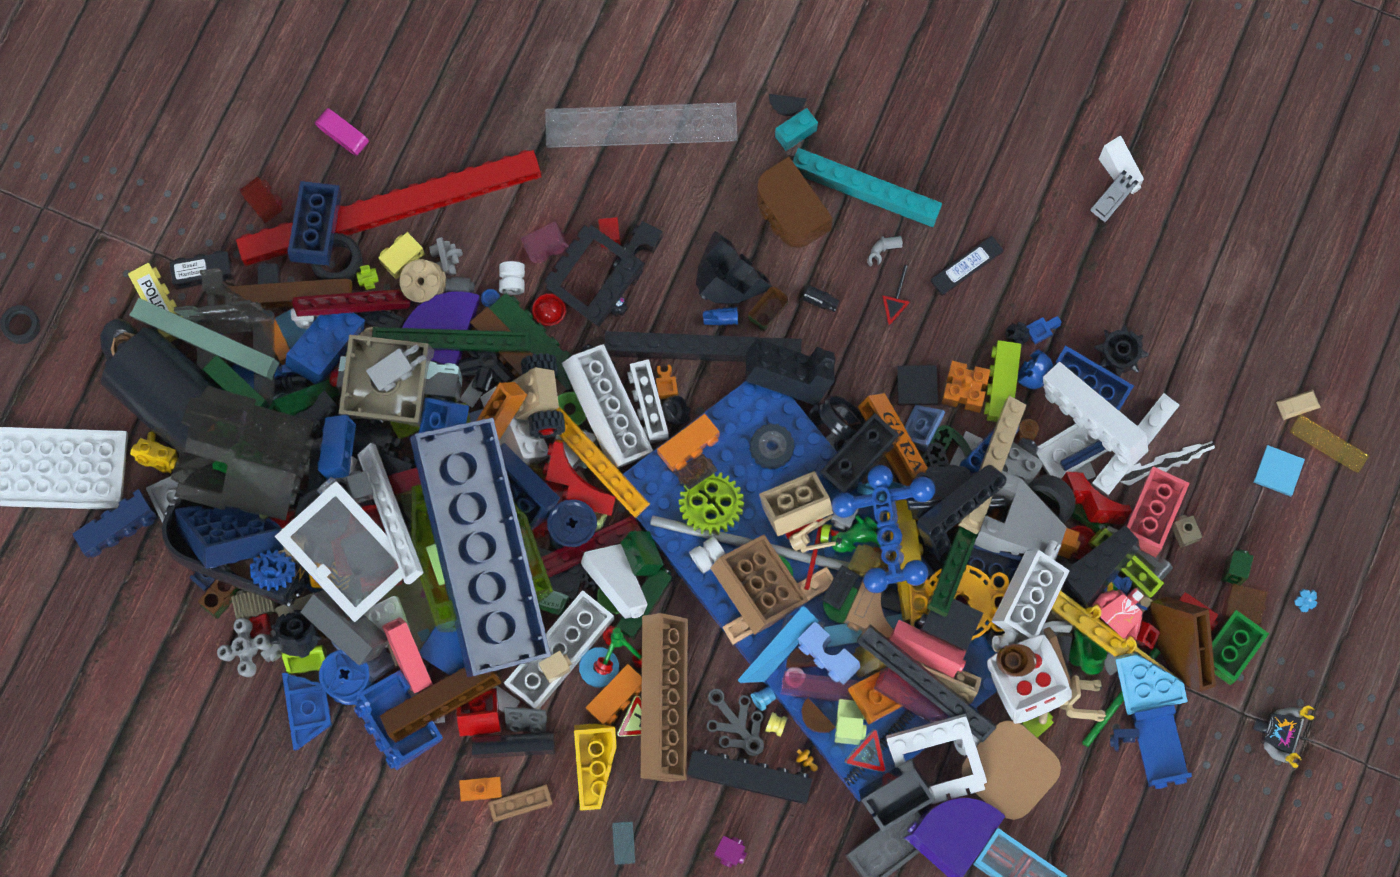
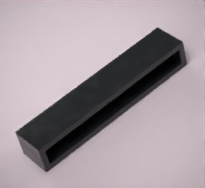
M699 748L697 751L692 752L687 777L800 804H807L812 778H808L809 775L806 773L797 772L796 775L788 773L789 770L785 768L769 769V765L764 763L752 765L749 764V760L737 758V761L729 759L728 755L718 753L717 756L709 754L710 751Z

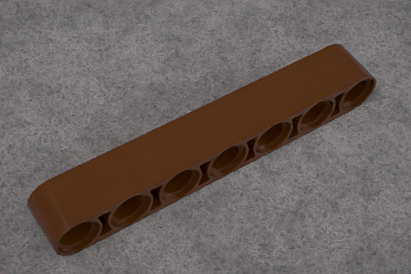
M329 279L222 287L219 289V309L235 311L293 307V297L352 293V281L349 279Z

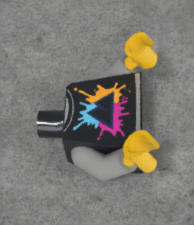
M1305 706L1304 708L1288 707L1276 710L1268 715L1266 721L1256 718L1252 729L1263 733L1260 742L1264 744V749L1273 759L1284 763L1289 762L1293 768H1297L1298 765L1293 760H1302L1295 753L1305 721L1302 717L1313 720L1314 717L1311 715L1307 716L1309 710H1315L1314 708Z

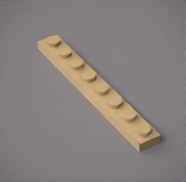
M1011 396L1006 398L979 471L987 465H993L1002 472L1026 404ZM992 497L962 519L959 526L977 534L981 529Z

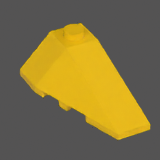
M601 724L574 725L580 810L601 809L616 751L615 726Z

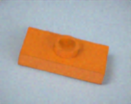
M501 777L459 781L461 802L502 798Z

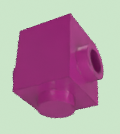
M723 836L714 856L721 859V864L731 868L732 865L736 867L738 863L742 864L747 853L744 852L745 846L742 845L743 841L736 837L729 839Z

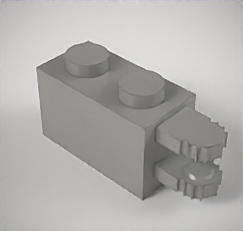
M414 345L405 352L399 348L366 370L379 391H390L396 387L395 382L400 379L404 381L413 375L412 371L415 370L414 367L426 360L425 355L417 357L413 362H410L408 356L418 351V345Z

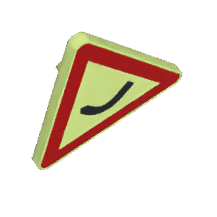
M639 696L633 698L617 731V736L641 735L642 700Z

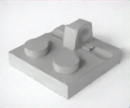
M183 471L146 487L162 523L167 506H174L176 503L173 500L174 495L187 480Z

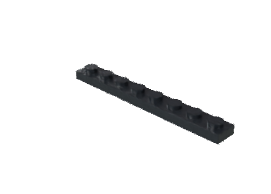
M871 624L857 638V642L950 717L966 714L972 734L981 742H984L996 729V724Z

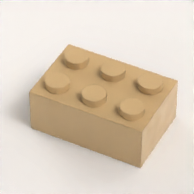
M815 471L759 494L763 510L777 536L833 514L830 498Z

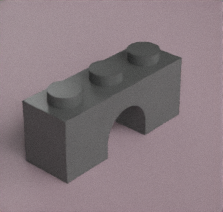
M358 470L351 472L346 477L347 493L360 507L373 505V491L366 471L361 472Z

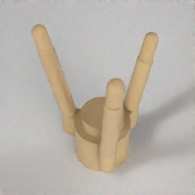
M829 515L819 522L814 521L800 532L790 536L789 540L795 551L801 550L804 553L809 550L835 546L836 542L807 546L810 543L807 534L832 519L833 515Z

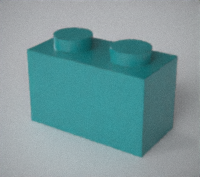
M806 108L775 128V137L784 150L787 151L816 132L818 122Z

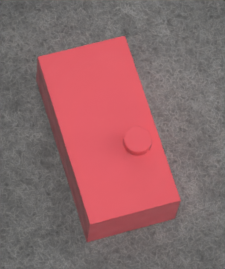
M1154 466L1147 475L1126 526L1139 539V550L1156 558L1164 545L1190 483Z

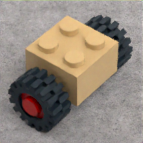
M539 353V355L532 354V356H526L527 358L521 360L522 376L512 381L516 382L527 394L515 414L516 419L528 420L530 435L534 438L540 437V439H543L544 437L550 438V436L556 437L565 432L563 413L555 411L559 408L555 376L558 373L556 357L548 353L545 355Z

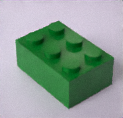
M1237 610L1228 617L1212 640L1215 675L1229 685H1232L1238 679L1269 635L1268 632Z

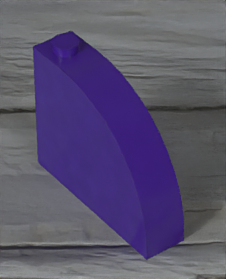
M461 291L436 295L429 301L420 304L409 315L403 328L471 330L470 321L476 316L481 301L480 296ZM434 350V357L431 359V362H435L437 365L452 363L458 366V360H461L463 351Z
M971 798L952 799L930 808L917 821H913L908 826V833L904 838L947 877H963L1003 821L1005 815L995 807L980 800Z

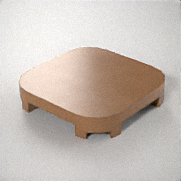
M1004 720L996 723V729L984 742L980 741L976 746L987 779V783H984L985 790L976 792V794L987 804L1003 813L1006 819L1015 820L1028 814L1060 776L1061 766L1057 756L1022 724H1014L1013 720ZM968 756L962 762V777L974 775Z

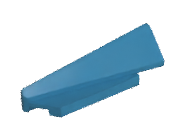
M802 606L742 674L738 682H765L799 645L798 638L814 622L818 623L819 620L805 606Z

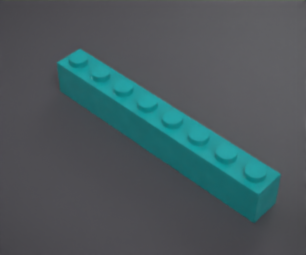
M801 148L797 149L793 159V163L806 179L934 228L942 207L941 202Z

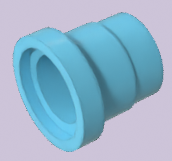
M768 686L759 692L751 694L754 704L760 711L765 710L766 706L776 699L774 692Z

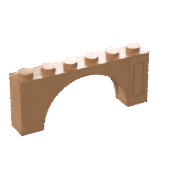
M863 578L843 623L848 624L847 627L856 632L858 630L864 631L871 624L889 639L893 629L886 621L882 612L881 592H869L865 588Z

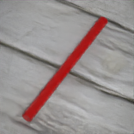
M822 526L818 527L814 545L820 544ZM814 549L812 552L804 587L805 590L810 588L818 549Z

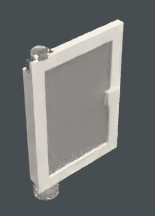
M331 477L317 490L320 496L282 529L275 538L342 610L356 622L399 583L403 577L388 536L338 482Z

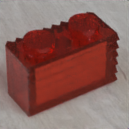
M256 177L239 191L266 224L283 211L281 206L283 201L277 194L273 195L269 191L272 188L265 179L261 181L259 177Z

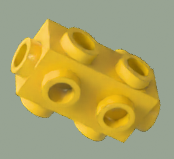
M154 432L148 433L147 440L140 438L137 444L133 445L131 455L135 456V461L146 467L152 466L163 473H172L179 465L177 451L155 442L156 434Z

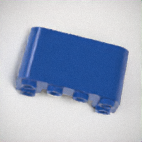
M401 670L362 691L357 696L356 707H354L359 718L362 717L366 724L364 726L367 732L375 737V744L379 751L385 753L387 764L391 769L395 768L396 770H399L443 739L433 721L397 743L387 734L380 715L384 714L388 709L403 703L406 699L412 698L408 693L411 686Z

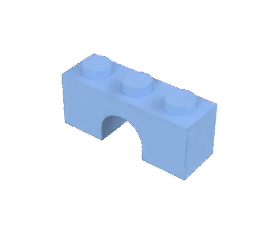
M816 622L798 638L800 650L808 656L810 654L815 658L813 661L821 669L826 668L829 671L828 675L835 682L840 681L844 685L861 668L859 661L845 648L837 655H828L824 652L826 646L831 642V638Z

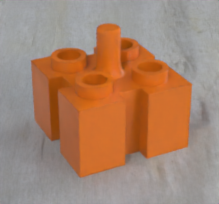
M952 361L946 381L950 383L946 384L941 404L957 407L958 403L965 404L964 409L980 413L990 370L975 366L974 370L966 369L967 364Z

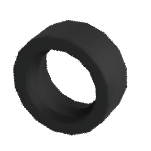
M16 305L7 309L0 321L3 334L16 344H26L34 340L39 334L41 327L36 313L23 305ZM20 314L29 316L32 325L28 332L23 335H15L10 331L9 324L15 316Z

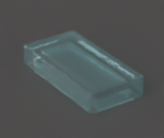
M633 822L612 823L615 865L635 864Z

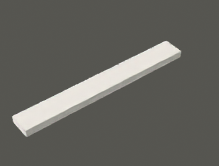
M370 443L358 454V458L363 471L367 473L373 491V499L403 580L406 584H411L424 572L375 444Z

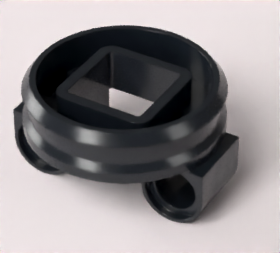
M839 396L826 397L825 402L815 404L808 415L814 425L826 424L831 431L838 435L834 441V448L837 452L841 449L845 440L847 441L865 422L861 412L852 403Z

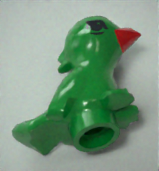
M856 515L857 522L848 531H835L831 529V542H836V545L832 546V548L839 553L853 552V549H857L853 545L855 542H875L881 547L875 532L877 523L868 516L863 520L859 515Z

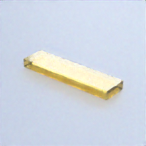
M1301 414L1289 431L1357 473L1360 472L1369 457L1368 454Z

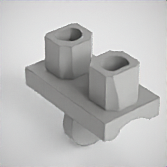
M442 237L436 239L437 243L429 247L430 253L434 258L440 256L441 261L436 264L443 269L445 274L455 275L456 269L454 264L459 263L458 257L462 256L463 252L461 249H456L455 244L444 241Z

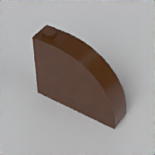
M1169 597L1151 601L1153 627L1160 631L1157 644L1172 672L1185 685L1198 692L1216 687L1209 609Z

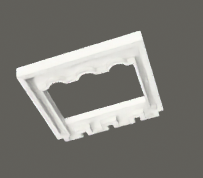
M966 714L886 736L896 767L906 762L903 754L962 738L974 775L930 786L935 797V801L931 804L947 801L946 794L950 793L951 799L967 795L966 788H970L971 794L985 790L984 783H987V779Z

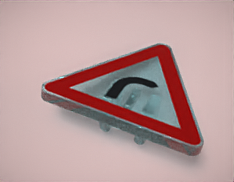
M873 729L845 759V763L884 773L886 767L878 731Z

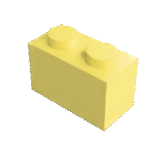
M407 232L404 235L398 236L394 244L390 248H385L378 258L384 268L395 279H398L408 263L420 259L425 253L419 243Z

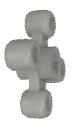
M239 618L234 622V630L238 633V637L233 641L232 646L221 645L217 650V655L224 661H232L235 656H239L238 673L244 677H252L256 673V665L252 662V658L257 654L258 649L269 650L273 644H270L269 640L271 637L267 634H258L255 639H251L250 632L253 627L251 621Z

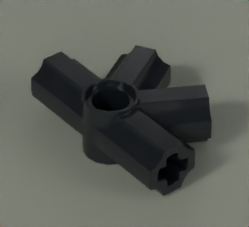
M467 351L471 358L458 360L462 378L475 375L472 388L479 392H488L492 380L499 384L512 382L515 379V376L497 359L493 352ZM487 360H494L492 365H485Z

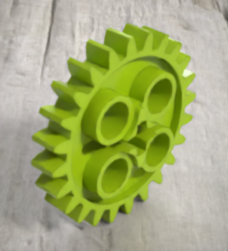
M721 472L717 477L713 473L690 489L684 485L686 492H680V497L683 498L679 499V505H682L680 512L684 513L682 515L683 520L688 519V526L694 524V531L701 528V534L708 530L709 535H712V531L715 530L720 535V529L727 532L728 525L732 528L734 527L733 520L739 522L740 517L738 515L743 514L741 509L744 507V502L741 501L743 494H738L741 491L740 487L734 488L736 485L735 480L729 483L730 476L723 479ZM710 487H714L717 489V491L711 493L708 492L707 489ZM694 500H700L702 501V504L696 506L692 502ZM728 501L731 504L725 507L721 505V502ZM714 514L716 518L710 520L706 516Z

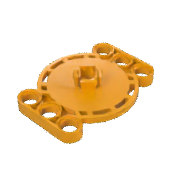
M966 565L955 597L957 595L964 597L966 605L983 612V616L976 629L978 630L981 627L983 630L979 634L974 635L972 640L983 635L990 627L996 632H1003V629L998 628L991 621L998 609L995 606L994 600L996 597H1004L1009 586L1008 577L1004 573L999 572L993 574L989 579L978 568ZM942 569L934 573L929 580L926 579L921 589H916L913 585L908 584L911 626L915 627V620L920 618L923 613H927V603L938 580L936 576L941 573ZM969 571H975L979 575H981V577L978 578L976 575L969 573ZM996 576L1004 579L1003 587L998 588L994 585L993 581ZM916 598H921L924 601L923 609L918 610L914 607L913 603Z

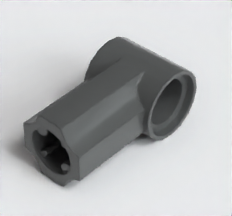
M1138 550L1135 554L1161 581L1173 569L1171 564L1162 557L1157 556L1155 558L1141 550Z

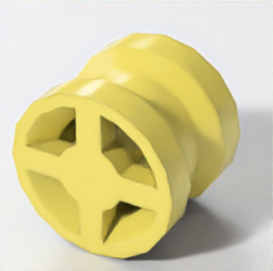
M772 712L766 732H775L777 736L781 737L787 717H779L776 713Z

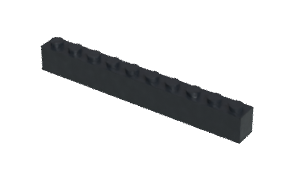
M605 331L604 346L609 357L746 362V352L756 338L801 353L802 339Z

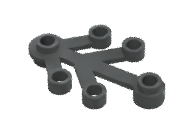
M720 689L711 690L708 695L710 704L718 706L731 724L710 720L707 723V730L711 733L716 731L738 733L744 740L730 739L728 736H722L719 740L720 747L723 749L729 747L743 748L748 755H759L764 748L763 740L759 737L763 714L760 711L752 713L751 721L753 726L750 735L745 728L747 711L751 703L750 697L742 695L739 698L740 710L739 718H737L725 703L724 693ZM714 695H719L720 700L716 702L712 699V697ZM743 698L748 699L747 705L741 704ZM755 714H759L761 716V719L759 721H755L753 719V716ZM715 723L717 725L716 729L711 730L709 724ZM723 739H728L729 744L727 746L722 745L721 741ZM752 742L757 744L758 747L756 749L750 748Z

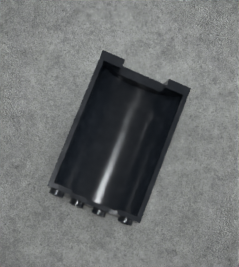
M144 327L127 342L123 341L117 347L118 351L114 356L107 359L105 362L106 368L101 377V385L189 463L202 449L198 443L218 418H227L238 403L153 327Z

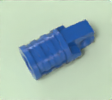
M737 307L703 311L704 325H738Z

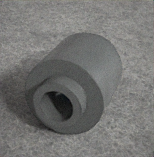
M451 277V279H446V293L458 291L474 293V281H471L470 277Z

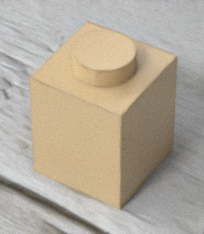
M560 651L539 662V666L549 683L571 672L569 667L572 665L567 654L562 655Z

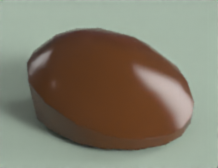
M1020 644L1004 646L999 650L996 657V664L999 670L1011 677L1028 675L1035 669L1037 661L1035 653L1029 647Z

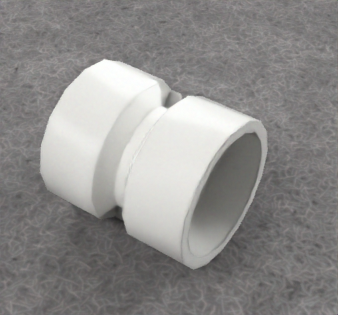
M514 261L501 263L499 265V275L502 279L499 280V292L502 294L507 293L508 295L524 293L525 282L522 278L525 276V265Z
M713 536L703 542V547H695L689 551L693 561L702 573L710 570L713 562L715 563L721 556L726 554Z

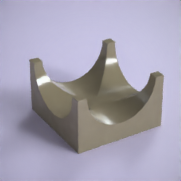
M349 335L339 414L348 415L351 420L357 418L377 419L404 423L420 428L427 372L430 361L434 357V349L428 343ZM414 345H418V351L408 356L410 362H413L417 357L425 355L426 360L414 367L415 370L412 371L413 375L404 381L400 379L395 382L396 387L390 391H379L366 370L399 348L405 352Z

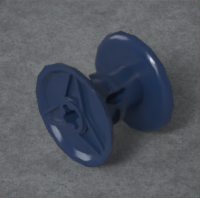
M576 499L565 500L557 504L550 511L547 527L553 549L556 551L565 546L578 547L587 543L592 538L597 527V518L593 509L585 502Z

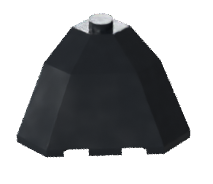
M717 231L712 234L697 270L696 286L699 289V295L703 299H709L714 303L737 304L767 292L773 286L765 274L752 267L753 263L743 253L741 255L738 254L734 247L735 245Z

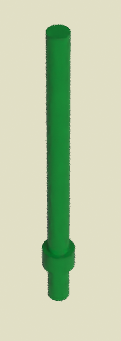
M1153 648L1148 656L1155 660L1160 651ZM1122 690L1105 711L1106 717H1104V721H1098L1082 741L1083 745L1086 747L1090 746L1123 703Z

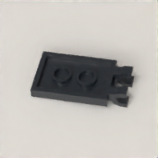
M357 419L352 420L356 424L352 457L358 460V454L361 451L362 445L368 446L370 443L382 446V451L387 452L390 446L402 450L404 442L400 438L391 436V429L379 425L368 426L360 423Z

